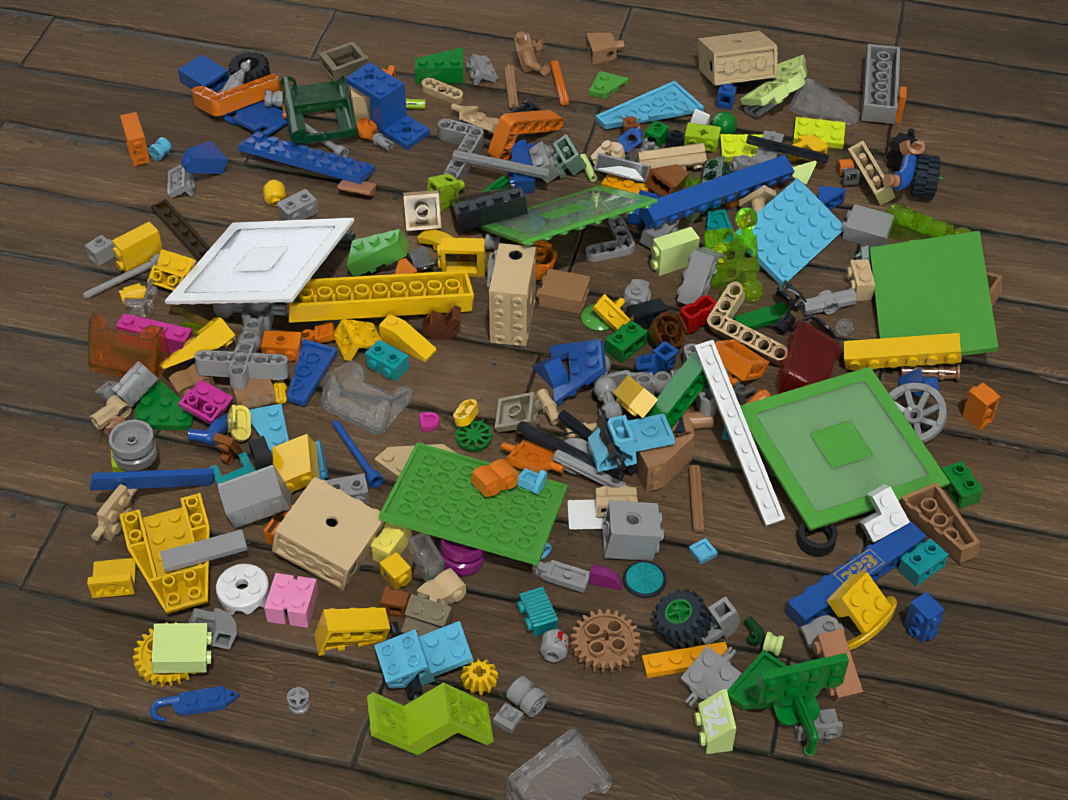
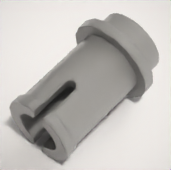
M376 133L372 138L374 145H379L388 152L394 147V142L383 137L382 133Z

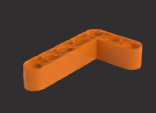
M272 74L221 93H216L204 86L194 87L191 91L195 107L213 116H221L264 100L265 90H271L273 93L281 91L279 76Z
M552 110L505 113L498 121L488 149V156L508 160L518 134L557 131L563 126L564 119Z

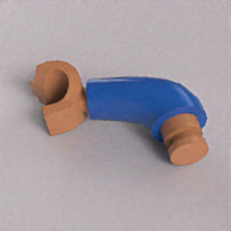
M910 140L899 144L903 155L902 163L898 172L884 176L883 184L885 187H891L894 191H900L910 185L915 172L916 156L925 150V143L923 141L917 140L911 146Z

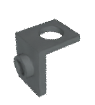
M426 247L409 251L412 264L418 273L433 270L435 262L430 261Z

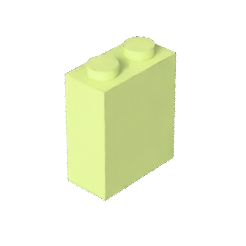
M689 227L653 239L650 265L659 276L689 266V255L694 249L699 248L700 240L693 228Z
M207 623L154 624L153 673L206 672L207 664H211V651H207V645H212V632H208Z

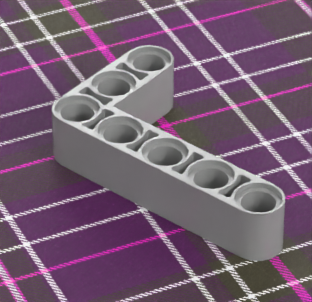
M450 119L438 121V137L440 140L460 145L457 149L459 151L479 154L484 145L483 128ZM452 158L444 174H451L457 180L461 179L463 181L473 164Z

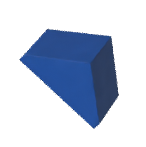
M819 186L817 198L829 210H832L844 203L846 190L844 188Z
M550 357L533 366V369L552 389L570 382L560 357Z

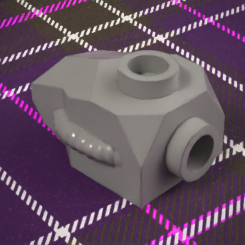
M632 279L623 293V299L625 300L623 308L626 309L627 306L650 301V282L642 279Z
M829 615L816 618L811 623L800 627L809 648H812L813 639L818 634L843 629L844 632L842 624Z

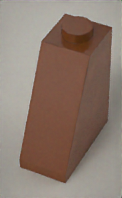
M678 164L652 168L649 171L645 184L663 197L680 191L684 187L689 173Z

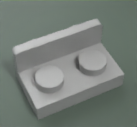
M182 165L169 170L167 194L170 198L181 195L185 191L190 197H193L195 192V173H188Z
M835 709L820 710L819 717L813 721L819 734V739H834L840 736L843 724L841 721L838 722ZM802 723L793 725L797 742H808Z

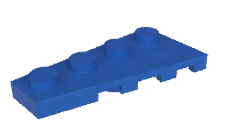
M303 339L302 349L298 356L299 360L294 370L295 374L287 394L288 402L306 406L337 356V348Z

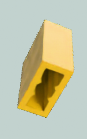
M150 222L112 240L114 247L112 251L117 258L116 266L125 273L148 262L151 256L157 253L160 254L163 249L159 231Z
M308 434L272 447L273 464L291 493L307 487L314 477L320 479L317 444Z

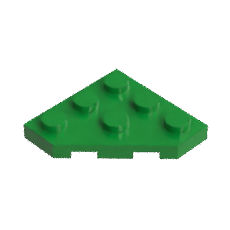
M156 381L137 402L134 420H142L148 423L153 430H189V428L193 427L194 415L179 408L181 399L164 383Z
M763 650L727 690L729 701L742 710L773 708L774 702L758 704L755 694L760 672L787 665Z

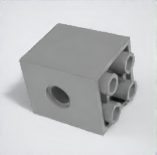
M609 500L602 523L604 558L653 561L655 553L659 552V542L663 541L664 530L660 528L662 512H659L658 503Z

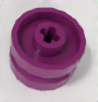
M441 538L439 559L441 565L446 570L451 568L457 575H469L479 571L483 566L484 550Z

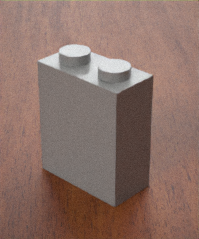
M854 204L852 211L848 210L847 222L844 221L842 224V239L865 246L869 245V247L886 245L893 227L895 215Z

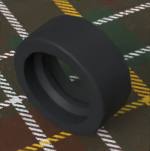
M261 436L250 439L248 443L256 471L273 465L265 437Z
M803 521L797 536L798 545L801 550L815 557L830 554L835 548L838 537L835 525L832 523L814 529L824 532L829 537L828 542L815 543L806 537V532L810 530Z

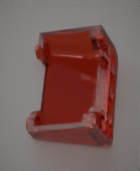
M798 320L784 364L779 394L830 379L837 357L841 358L843 347H840V342L808 322Z

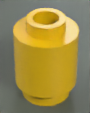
M140 283L124 287L123 290L119 291L123 305L144 301L145 296H148L145 285L141 286Z

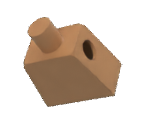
M586 33V47L592 64L616 59L617 50H624V41H615L612 33Z

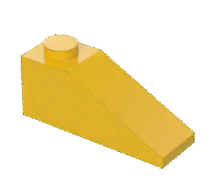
M389 314L379 324L382 341L424 362H427L437 351L428 340L406 321L392 314Z

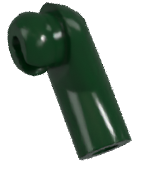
M750 616L744 621V625L750 630V635L748 636L750 644L757 646L763 641L764 630Z

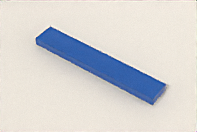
M214 468L92 473L89 488L90 491L116 490L120 484L126 486L127 489L211 485L215 473Z

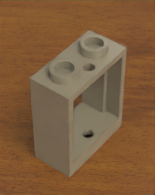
M353 41L319 53L320 66L332 81L339 80L341 76H344L346 80L347 76L370 62L368 56L364 55L361 48ZM351 56L356 58V60L343 65H335V62Z

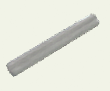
M557 449L553 456V460L604 486L620 488L627 485L625 482L603 471L598 472L597 468Z

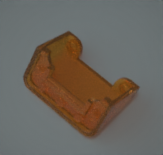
M92 314L88 322V364L92 371L123 378L135 363L139 361L158 379L160 378L164 369H161L159 365L170 356L163 327L149 325L143 328L140 334L107 328L108 319L105 315Z

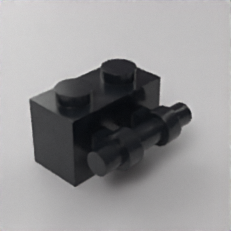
M908 129L907 134L899 132L896 137H892L889 143L890 151L886 156L888 160L886 167L897 172L899 171L903 159L899 144L910 140L911 146L912 143L917 141L914 129Z

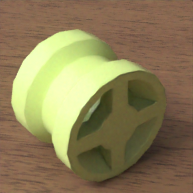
M767 632L762 651L771 652L774 656L779 657L785 636H774L772 632Z

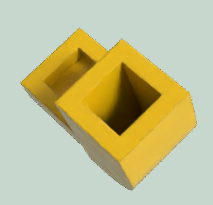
M812 135L799 136L798 143L792 144L793 146L825 154L828 151V145L820 138ZM788 154L787 159L792 163L801 159V157Z

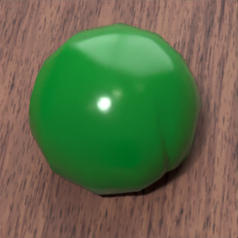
M722 111L715 114L711 120L712 126L721 127V134H732L737 129V121L732 113Z

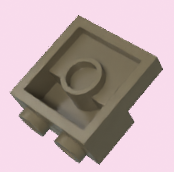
M534 392L499 398L495 421L497 433L516 430L520 421H524L537 428V425L541 424L538 411L542 410L541 400L537 398Z
M418 592L417 596L411 594L404 614L406 618L401 632L407 633L416 630L420 637L448 626L454 608L449 606L450 602L438 598L437 602L429 600L430 596L421 592Z

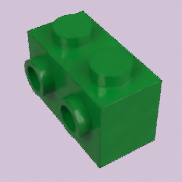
M630 320L628 323L623 324L616 332L608 335L605 340V352L618 362L623 363L647 344V331Z
M963 461L941 468L950 481V484L943 488L958 509L980 502L983 487L977 482L971 470L966 467Z

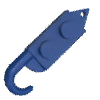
M224 686L181 692L180 695L157 699L150 707V714L157 721H165L166 717L159 716L157 710L159 707L172 705L175 713L182 716L227 709V705L239 698V693L225 689Z

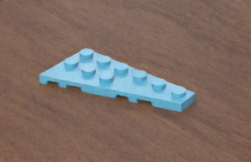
M673 81L596 115L595 121L604 129L622 127V118L630 116L636 117L638 124L693 114L695 109L704 112V106L676 81Z

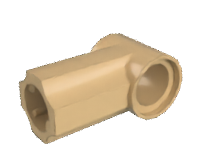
M114 395L108 399L106 406L91 415L90 419L94 426L101 430L109 424L112 416L127 418L132 411V407L119 395Z

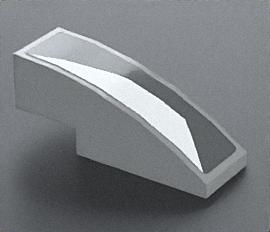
M602 153L597 154L594 170L642 182L646 181L651 169L649 165Z

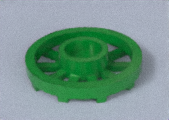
M481 420L472 421L471 424L459 427L456 431L457 444L467 451L483 450L492 441L491 428ZM482 437H488V440L485 441ZM467 440V443L463 444L461 441Z

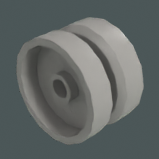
M128 420L116 425L111 430L109 444L114 461L118 467L128 471H137L150 466L155 461L158 454L153 429L148 423L142 420Z

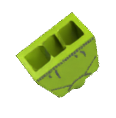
M451 174L428 178L427 191L438 190L440 211L451 206L450 200L457 199L459 191L465 188L464 182L461 179L457 180Z

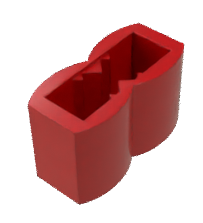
M709 295L701 296L695 303L687 304L681 308L680 316L686 324L687 333L695 332L701 325L708 324V316L717 303Z

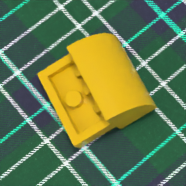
M162 249L157 265L152 266L148 283L174 291L194 268L196 260Z

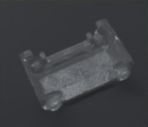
M350 361L327 372L321 396V403L324 409L375 434H382L388 430L410 404L414 396L415 390L407 386L398 387L393 395L366 382L365 369L354 361Z
M572 728L510 775L507 780V800H581L591 791H594L596 794L608 791L612 785V777L584 736L576 728Z

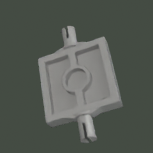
M706 646L680 678V681L691 692L684 701L685 705L688 704V707L692 708L698 699L704 701L723 689L728 690L742 674L729 662L737 653L735 649L732 651L733 648L729 647L723 655H719Z

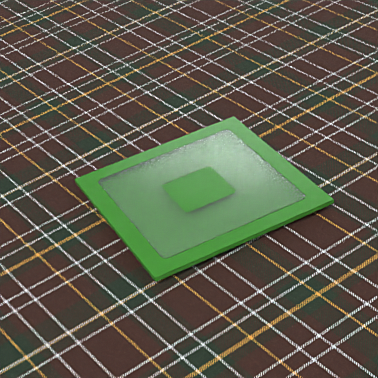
M599 185L528 207V214L477 228L510 239L513 242H518V244L530 246L540 239L545 241L552 239V236L556 234H568L569 230L584 229L590 223L596 225L602 223V220L606 218L615 219L622 213L631 214L638 208L652 207L651 204L657 202V199Z
M871 367L740 406L753 440L810 531L875 510L867 494L884 484L891 486L898 501H901L902 496L935 482L940 487L950 484L948 478Z

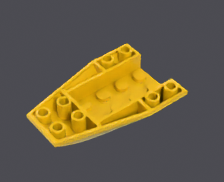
M200 493L180 498L181 508L142 518L140 509L119 514L128 551L166 614L208 603L209 561L165 573L160 555L161 551L210 538V526Z

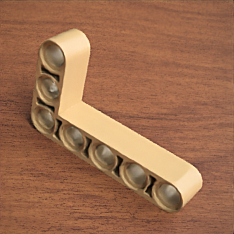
M739 282L730 283L708 316L707 322L710 330L726 340L735 339L779 367L786 366L790 361V355L786 346L733 320L734 315L745 299V292ZM740 291L739 294L732 295L733 292ZM725 306H730L728 310H722ZM721 321L719 325H713L714 322ZM731 329H737L735 333H729ZM747 337L753 338L749 342L744 341ZM763 345L769 346L766 350L760 349ZM780 353L785 354V356L782 358L776 357Z

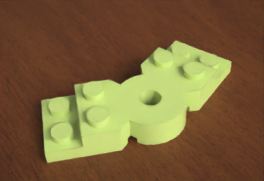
M804 55L778 63V77L772 78L773 82H766L740 99L742 105L765 106L769 103L779 104L783 102V99L790 92L802 87L806 82L805 77L807 76Z

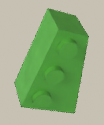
M400 229L353 240L346 266L354 277L368 271L373 273L376 271V267L383 264L387 266L406 257L409 243Z

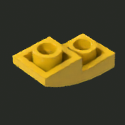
M425 229L417 236L419 243L433 245L436 251L438 245H441L442 238H454L447 233L435 229Z

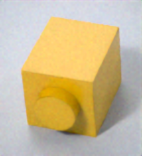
M397 552L379 563L381 575L395 590L406 586L412 580L411 567Z

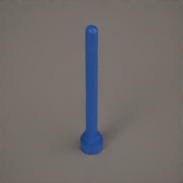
M334 420L332 422L333 427L365 471L367 483L372 488L380 486L384 481L381 473L372 469L338 420Z

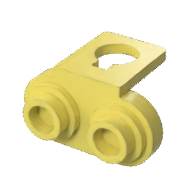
M232 405L228 413V432L238 442L247 441L251 435V413L245 406Z

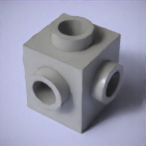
M747 155L734 156L729 169L733 173L756 164Z

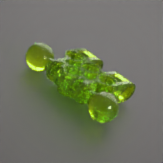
M902 203L890 205L886 212L894 215V225H902L934 238L971 232L966 227L954 230L953 225L908 209Z
M745 207L740 209L735 217L736 225L742 229V235H738L731 228L704 231V245L715 251L723 250L722 253L724 254V262L721 265H716L715 269H718L716 275H712L709 285L722 286L729 285L732 282H739L745 274L746 280L742 283L745 299L755 301L763 294V285L756 279V273L759 272L757 235H753V228L758 222V215L754 209ZM728 235H734L732 242H726ZM752 250L753 256L745 258V253ZM735 252V258L728 260V254ZM731 270H736V276L733 278H729V272Z

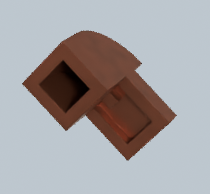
M454 305L446 315L432 310L423 320L422 334L436 340H448L457 335V326L462 321L461 307Z

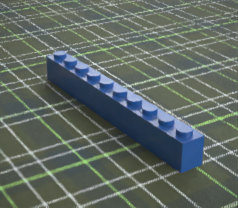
M782 155L660 197L656 203L651 204L652 207L640 209L639 214L648 230L652 228L658 229L666 223L670 222L672 224L680 218H689L694 213H703L711 207L717 208L723 203H731L740 197L742 199L764 185L773 188L779 183L785 184L791 180V176L795 171L786 156Z

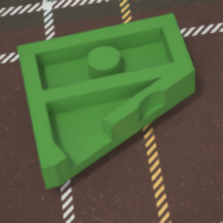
M599 71L589 89V96L605 99L611 93L618 91L619 86L623 84L625 86L628 85L629 78Z

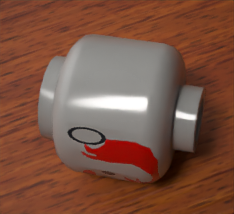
M559 629L545 632L540 646L542 656L549 662L563 660L568 653L569 637Z

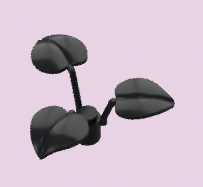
M784 280V290L777 287L776 295L788 298L790 306L774 324L786 333L791 326L795 328L797 325L812 319L827 328L835 342L836 336L831 327L816 315H810L796 323L794 322L796 318L790 313L794 306L800 309L797 303L799 298L805 303L807 301L799 290L789 281ZM785 290L795 293L796 298L793 299Z

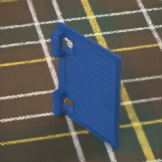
M263 101L222 115L226 122L232 125L240 124L254 133H262L264 137L288 124L287 119L282 117V110L272 105L265 107ZM232 113L237 114V115H235V116H233V117L230 116V114H232ZM261 128L267 129L263 132L260 131Z

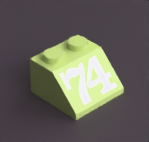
M723 689L699 703L698 711L694 713L695 725L700 726L701 731L699 732V742L701 746H704L706 754L733 750L736 725L727 689Z

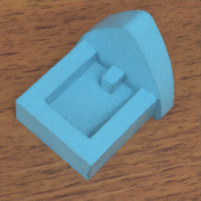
M525 468L519 475L517 485L538 494L546 485L548 473L544 470L537 473Z

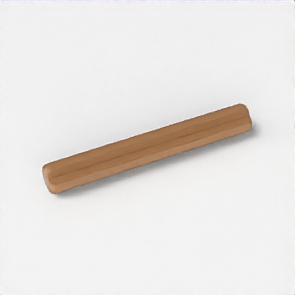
M507 64L505 76L509 108L514 110L519 107L515 71L513 65Z
M691 465L689 467L693 531L701 533L704 531L700 467L698 465Z

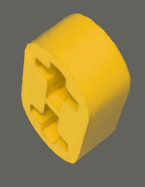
M468 399L459 405L453 415L456 426L464 427L472 423L479 412L476 400Z

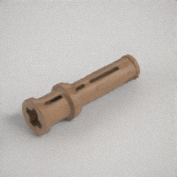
M940 364L937 367H901V377L921 367L922 377L938 378L939 381H943V379L960 380V365L958 364L956 366Z

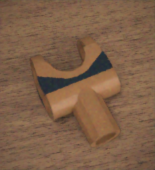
M688 407L671 429L675 438L691 433L695 436L694 429L712 428L714 426L713 415L705 416L700 412H690Z

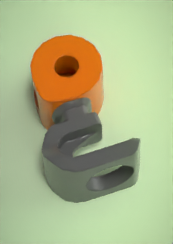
M853 159L837 160L838 175L844 176L843 186L858 185L860 170L854 169Z
M728 371V378L741 406L755 394L756 387L745 390V386L741 385L742 380ZM752 393L749 398L745 399L748 394Z

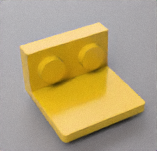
M342 319L335 330V341L346 361H351L359 348L370 349L378 340H381L374 324L371 322Z
M133 558L95 561L93 564V577H88L87 583L92 598L135 594L136 563Z

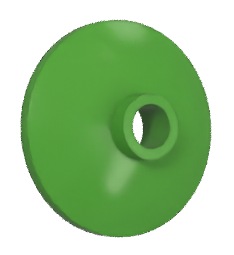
M594 304L587 306L582 311L581 321L586 328L597 332L611 329L591 309Z

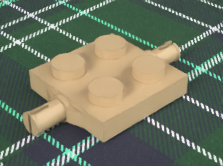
M121 484L116 488L97 512L98 526L93 534H91L94 540L98 541L103 534L105 539L111 541L115 535L120 533L122 524L119 514L134 511L131 499L138 489H127L126 486Z

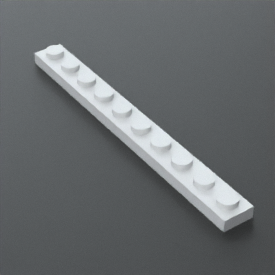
M714 340L695 345V352L764 526L767 527L785 520V517Z

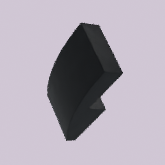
M670 130L664 148L683 146L685 133L680 130Z

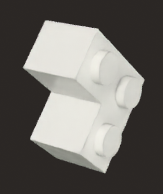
M884 484L867 494L876 510L875 513L859 521L868 540L876 542L910 523L891 486Z

